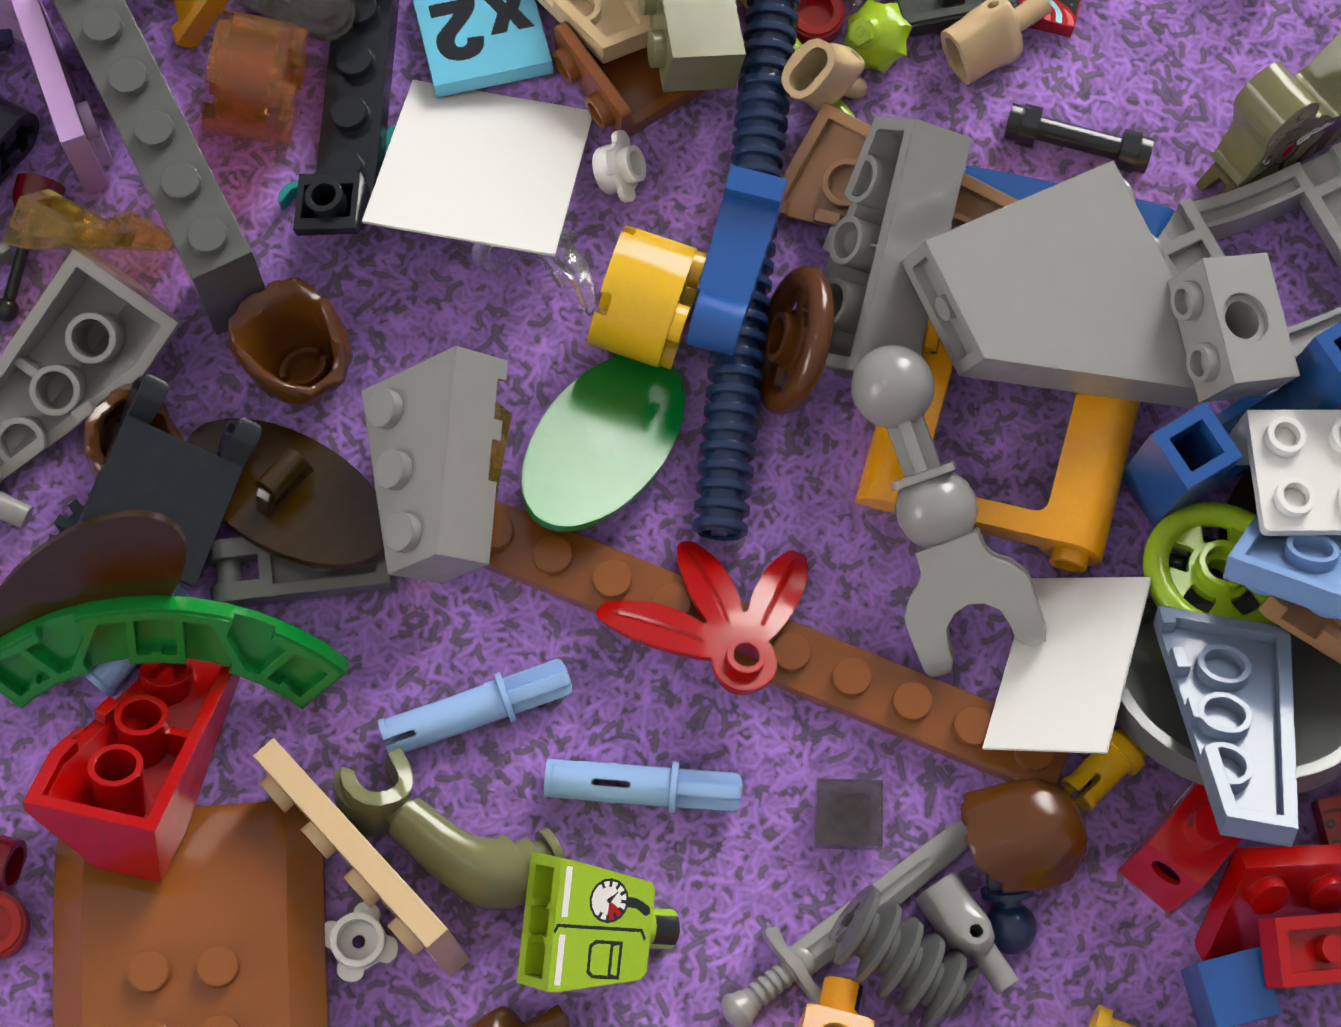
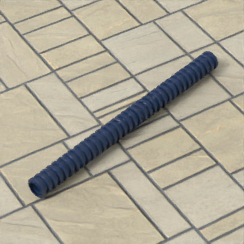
M747 0V6L749 7L745 11V23L747 25L743 30L746 56L740 71L742 77L738 80V92L740 95L736 98V109L739 112L734 117V127L737 130L733 132L732 144L735 148L731 150L730 161L734 166L783 178V173L780 169L784 166L785 155L782 151L786 148L787 138L784 133L788 129V119L785 116L789 114L790 102L787 98L790 95L785 91L781 77L786 63L795 52L793 46L796 44L797 32L794 29L798 26L799 15L796 12L799 10L800 0ZM777 226L734 356L710 351L709 360L715 365L708 368L707 378L713 384L706 387V398L711 403L704 406V417L709 422L702 425V436L707 441L700 444V454L705 457V460L698 463V473L703 476V479L696 482V492L701 495V498L694 501V511L699 514V517L692 520V530L699 536L707 539L735 541L748 535V525L743 522V519L750 516V506L745 503V500L751 497L752 486L746 482L752 479L754 475V468L748 462L754 460L756 455V449L750 443L757 440L758 430L752 424L759 421L760 411L754 406L761 402V392L756 387L763 383V373L758 369L764 366L765 355L760 350L766 346L767 336L762 332L768 329L769 318L764 313L770 310L771 300L766 295L772 292V281L768 277L774 272V263L771 258L775 256L776 245L773 240L777 238ZM714 530L727 532V536L711 535V532Z

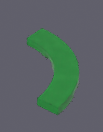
M165 595L124 596L85 602L53 611L24 623L0 637V693L20 708H23L36 697L58 684L90 673L91 667L124 659H129V664H187L188 659L227 666L229 667L228 673L258 683L304 709L347 673L349 659L324 641L296 626L251 609L194 597Z

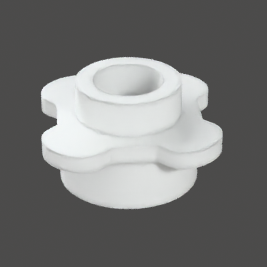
M617 130L612 133V144L598 147L595 150L592 168L595 180L604 193L609 195L618 193L620 200L628 203L635 200V189L639 182L645 180L646 162L641 150L635 145H630L628 134L624 130Z
M365 902L356 905L353 913L343 916L337 922L328 921L325 923V947L332 950L338 961L337 974L346 982L361 980L365 970L379 962L391 963L398 954V942L394 937L386 935L379 922L381 917L380 909L375 904L370 908ZM356 936L365 938V945L362 948H355L352 941Z

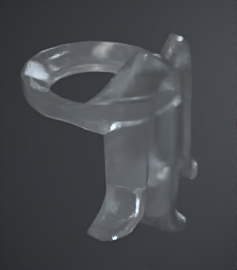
M563 227L555 257L536 253L534 255L554 274L563 293L572 286L574 287L582 308L588 316H591L595 311L593 281L584 257L574 246V243L580 238L575 231L569 232ZM473 243L471 251L473 262L486 273H498L507 270L532 254L515 250L507 257L493 261L489 257L492 248L490 245Z

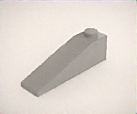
M72 249L0 356L1 483L88 419L93 408L102 399L107 397L111 391L124 384H132L138 377H144L181 324L144 286L94 251Z

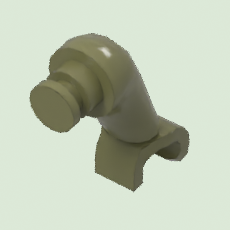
M401 747L387 753L385 773L393 786L391 789L381 792L369 791L357 781L356 771L341 767V771L335 770L332 792L335 805L362 835L378 837L389 833V836L444 887L465 902L485 910H512L525 905L531 852L566 858L558 839L547 827L535 833V841L533 842L527 837L513 842L504 834L495 838L476 837L454 824L421 798L411 800L413 773Z

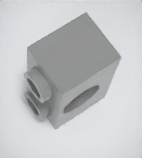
M1268 253L1202 258L1168 280L1171 293V309L1178 320L1187 355V371L1193 380L1199 403L1261 396L1300 376Z

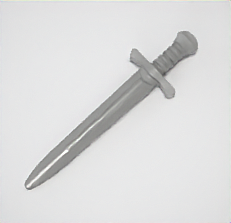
M961 820L937 834L871 884L878 888L881 893L879 905L886 901H895L900 905L969 847L965 840L967 827ZM851 900L791 946L786 945L777 926L763 929L762 937L780 960L779 964L773 965L770 971L764 972V975L759 976L756 982L750 983L748 988L724 995L721 1001V1009L725 1019L734 1027H751L761 1007H765L769 1004L770 1000L773 1001L777 998L776 995L782 994L785 988L788 989L792 986L793 982L799 985L813 1004H819L822 988L813 981L812 976L834 958L839 943L834 939L829 940V935L839 915Z

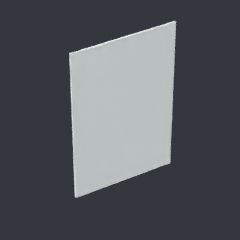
M1031 578L1046 623V641L1033 646L1022 645L1014 636L982 748L983 750L1107 754L1152 578Z

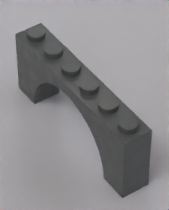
M52 0L92 85L99 92L131 156L216 335L228 331V319L236 313L238 304L249 294L260 292L265 288L252 250L125 0Z

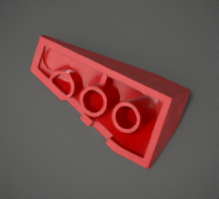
M188 659L187 664L144 663L139 668L140 678L116 700L110 696L107 697L94 710L95 720L74 739L66 736L50 751L23 800L24 811L96 868L162 883L187 830L240 676L228 673L229 667L212 662Z

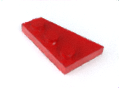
M1341 844L1235 848L1194 940L1195 948L1202 961L1260 947L1258 919L1340 913Z

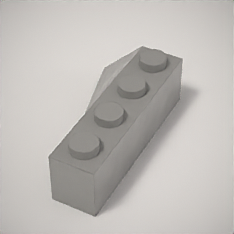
M875 116L844 192L848 200L851 201L847 214L835 227H830L822 247L830 253L823 274L830 283L834 300L833 334L825 367L854 373L857 364L866 354L876 348L887 345L904 346L921 356L929 316L901 261L924 241L951 230L961 182L966 171L971 137L916 118Z

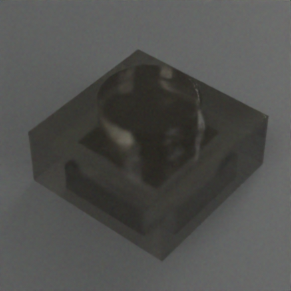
M817 778L815 781L814 848L881 850L883 847V780Z

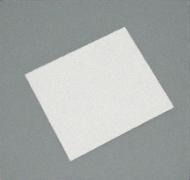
M412 80L362 223L555 257L591 127L592 117L586 109L476 90L436 98L432 83Z

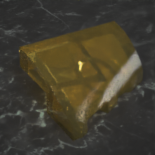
M51 189L19 197L2 240L6 244L28 250L172 251L174 249L166 229L131 210L102 218Z

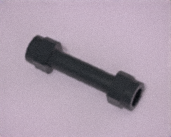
M1016 103L1012 104L1004 138L1015 141L1014 144L1032 148L1034 141L1037 140L1115 160V164L1120 171L1145 173L1151 157L1154 138L1143 136L1141 132L1126 128L1121 137L1042 117L1043 107L1027 103L1025 106Z

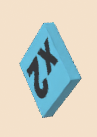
M412 0L436 98L553 73L552 59L536 0Z

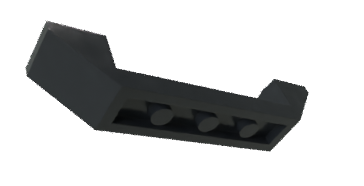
M335 0L317 169L314 174H299L293 226L296 236L358 234L366 225L362 223V219L385 157L399 0Z

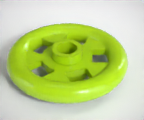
M1200 502L1178 508L1163 518L1151 532L1143 555L1144 577L1152 578L1149 594L1156 606L1205 613L1191 605L1184 598L1187 591L1193 589L1199 596L1214 603L1209 613L1205 614L1277 626V624L1265 618L1258 610L1270 596L1253 593L1244 585L1229 580H1221L1212 575L1208 570L1217 569L1224 574L1228 555L1256 515L1235 505L1220 502ZM1216 527L1226 529L1228 541L1216 540L1205 543L1203 541L1202 528ZM1173 547L1191 553L1186 565V572L1169 567V556ZM1246 591H1249L1261 605L1251 613L1242 615L1231 602L1238 600Z

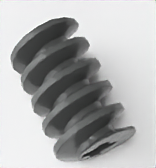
M874 885L866 886L846 906L830 932L829 940L834 939L839 943L833 958V964L840 967L852 957H858L860 962L854 976L857 982L862 983L875 972H878L882 977L876 990L877 997L882 1000L899 988L903 991L897 1008L898 1013L904 1016L920 1004L925 1009L920 1019L919 1027H934L941 1020L948 1018L968 995L979 974V965H972L967 968V958L959 949H951L945 952V941L939 934L929 933L923 937L924 925L919 919L908 917L901 921L902 908L895 901H886L879 905L881 893Z

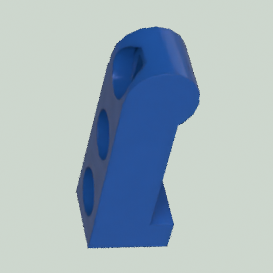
M731 165L724 189V197L698 287V297L690 323L687 345L734 356L784 203L787 179Z

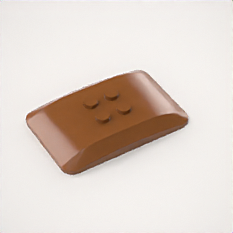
M274 801L194 807L187 830L162 883L96 868L58 838L55 851L53 1027H330L328 952L325 947L326 895L324 856L300 830L309 822L305 815L296 805L284 813Z

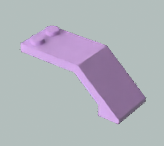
M0 0V29H12L14 41L28 48L59 141L86 195L110 188L103 167L114 164L111 152L101 128L99 129L88 100L83 102L79 100L57 34L41 0Z

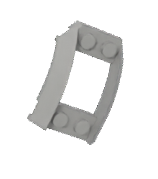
M1341 142L1331 146L1328 152L1303 164L1299 161L1234 190L1202 200L1192 201L1191 198L1180 202L1168 224L1158 237L1164 251V260L1173 277L1202 258L1224 257L1225 255L1217 243L1218 240L1257 227L1302 206L1341 270ZM1341 306L1307 321L1287 327L1295 358L1315 336L1341 321Z

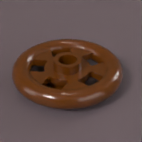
M801 266L790 271L772 294L770 310L764 313L769 318L768 329L762 332L767 336L766 346L760 350L765 355L764 366L758 369L763 373V383L756 388L761 392V402L765 408L779 415L789 414L797 410L809 398L821 377L830 350L834 326L833 294L827 277L822 271L813 266ZM787 371L784 388H782L785 372Z

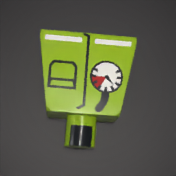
M531 852L517 983L545 992L557 993L641 980L647 973L649 949L670 950L676 945L680 933L678 915L673 909L654 908L655 887L653 882L571 859Z

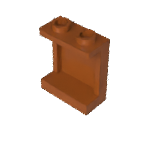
M564 21L554 27L555 51L551 53L553 63L561 77L568 84L577 81L587 95L585 105L594 122L603 130L610 126L613 132L624 130L631 137L707 91L663 92L659 68L650 67L647 47L603 64L581 43L567 22Z

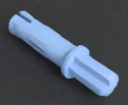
M554 659L503 678L501 673L498 672L494 674V680L478 687L387 719H379L377 721L382 738L386 742L387 752L389 753L401 747L402 751L407 753L509 717L510 722L517 721L515 714L568 696L572 692V683L566 666L562 660Z
M547 759L544 797L609 804L669 807V814L674 815L676 814V808L736 812L741 804L742 779L741 775L737 773L681 769L677 761H673L672 768ZM594 779L628 781L631 785L630 787L596 785L593 781Z

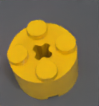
M625 225L624 232H621L600 290L602 295L598 308L601 310L599 313L595 311L593 313L586 344L657 368L661 366L671 370L687 317L690 316L698 292L707 253L698 251V248Z

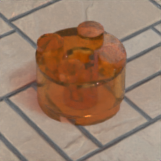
M224 9L222 11L223 19L219 18L216 25L209 55L205 83H210L209 94L215 97L213 103L203 102V131L272 145H278L279 142L291 145L297 120V109L294 108L297 89H303L307 72L308 53L305 52L308 28L298 27L297 23Z

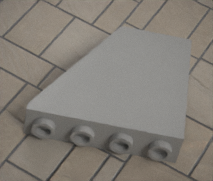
M1114 160L930 238L901 261L959 376L1188 409L1200 404L1193 380L1187 371V355L1178 320L1171 309V293L1168 280L1173 278V275L1164 260V251L1159 240L1151 234L1136 205L1135 194L1131 185L1122 178Z

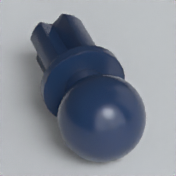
M986 873L987 885L980 889L982 899L995 902V905L987 913L995 936L994 943L1001 953L1009 955L1021 953L1031 946L1037 933V924L1033 913L1021 902V900L1034 896V891L1005 893L1000 887V882L991 878Z

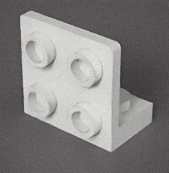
M1246 410L1229 436L1243 455L1236 465H1250L1261 534L1265 536L1341 535V410Z

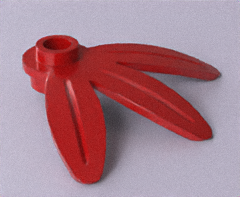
M682 541L677 545L680 575L692 603L705 623L680 610L646 601H608L598 607L597 617L605 626L635 642L660 651L696 660L711 661L712 672L718 683L726 691L735 695H750L767 687L775 675L777 657L769 642L786 625L801 600L807 581V558L799 552L790 550L774 560L760 577L753 591L748 610L745 612L742 609L732 579L720 562L697 543ZM734 655H747L753 658L756 664L750 667L742 666L736 662Z

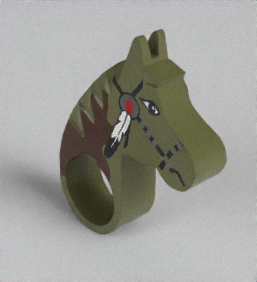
M1341 32L1300 72L1292 74L1281 62H1274L1260 71L1242 88L1233 103L1234 113L1231 128L1221 140L1215 152L1210 153L1213 164L1196 183L1201 192L1222 181L1226 186L1221 194L1242 187L1299 161L1301 162L1336 140L1341 139Z

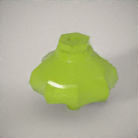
M867 0L859 11L847 17V32L842 45L849 46L864 59V69H874L885 74L896 60L907 56V39L912 25L902 17L897 2L882 4L875 0Z

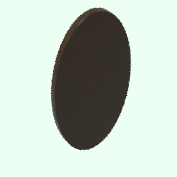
M225 418L208 422L193 431L187 442L217 455L220 439L226 424L230 420H238L239 418ZM250 419L261 426L262 433L258 444L242 470L222 523L257 547L283 559L310 567L344 570L359 568L376 561L384 553L376 491L368 480L348 461L318 441L287 427Z
M129 510L98 516L57 534L24 558L0 585V637L36 618L85 602L124 596H171L180 581L186 562L187 542L182 529L174 520L163 514L144 510Z

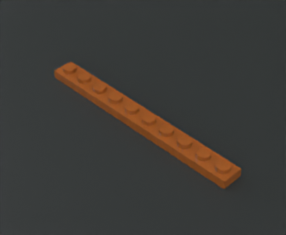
M495 500L490 561L483 568L593 613L597 612L601 604L608 601L635 600L665 605L680 610L705 623L692 603L681 575L576 532L549 530L536 523L528 513ZM740 600L742 609L746 612L749 603ZM790 619L777 636L769 642L777 657V669L769 685L1006 782L1040 778L1055 784L1058 783L1068 752L983 750L982 747L994 709V702L931 678L923 673ZM734 655L736 662L742 666L750 667L756 664V661L747 655Z

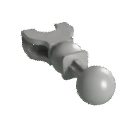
M887 345L872 350L860 360L854 370L851 380V394L856 408L865 419L877 426L887 428L903 473V477L891 482L893 491L899 490L895 503L896 521L904 536L918 546L915 555L921 572L919 582L909 597L904 620L925 673L931 678H937L948 674L953 668L955 652L951 642L949 623L956 612L969 604L985 603L1000 610L1011 626L1015 639L1022 645L1033 646L1046 641V623L1028 570L1011 557L995 553L986 546L979 527L974 528L978 514L975 493L965 479L953 472L957 467L954 459L940 463L924 418V414L928 410L934 395V378L929 365L917 352L904 346Z

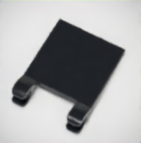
M147 374L144 377L136 378L131 385L122 418L77 524L105 514L129 510L152 511L171 518L180 526L187 542L186 562L179 582L195 587L242 470L258 444L262 428L258 423L248 418L230 420L223 430L217 455L151 426V423L165 400L169 386L165 380L155 375Z

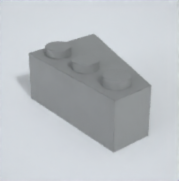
M454 346L361 391L388 575L442 584L489 564L497 482L488 480L492 442H501L503 421L494 419L497 382L506 381L508 360Z

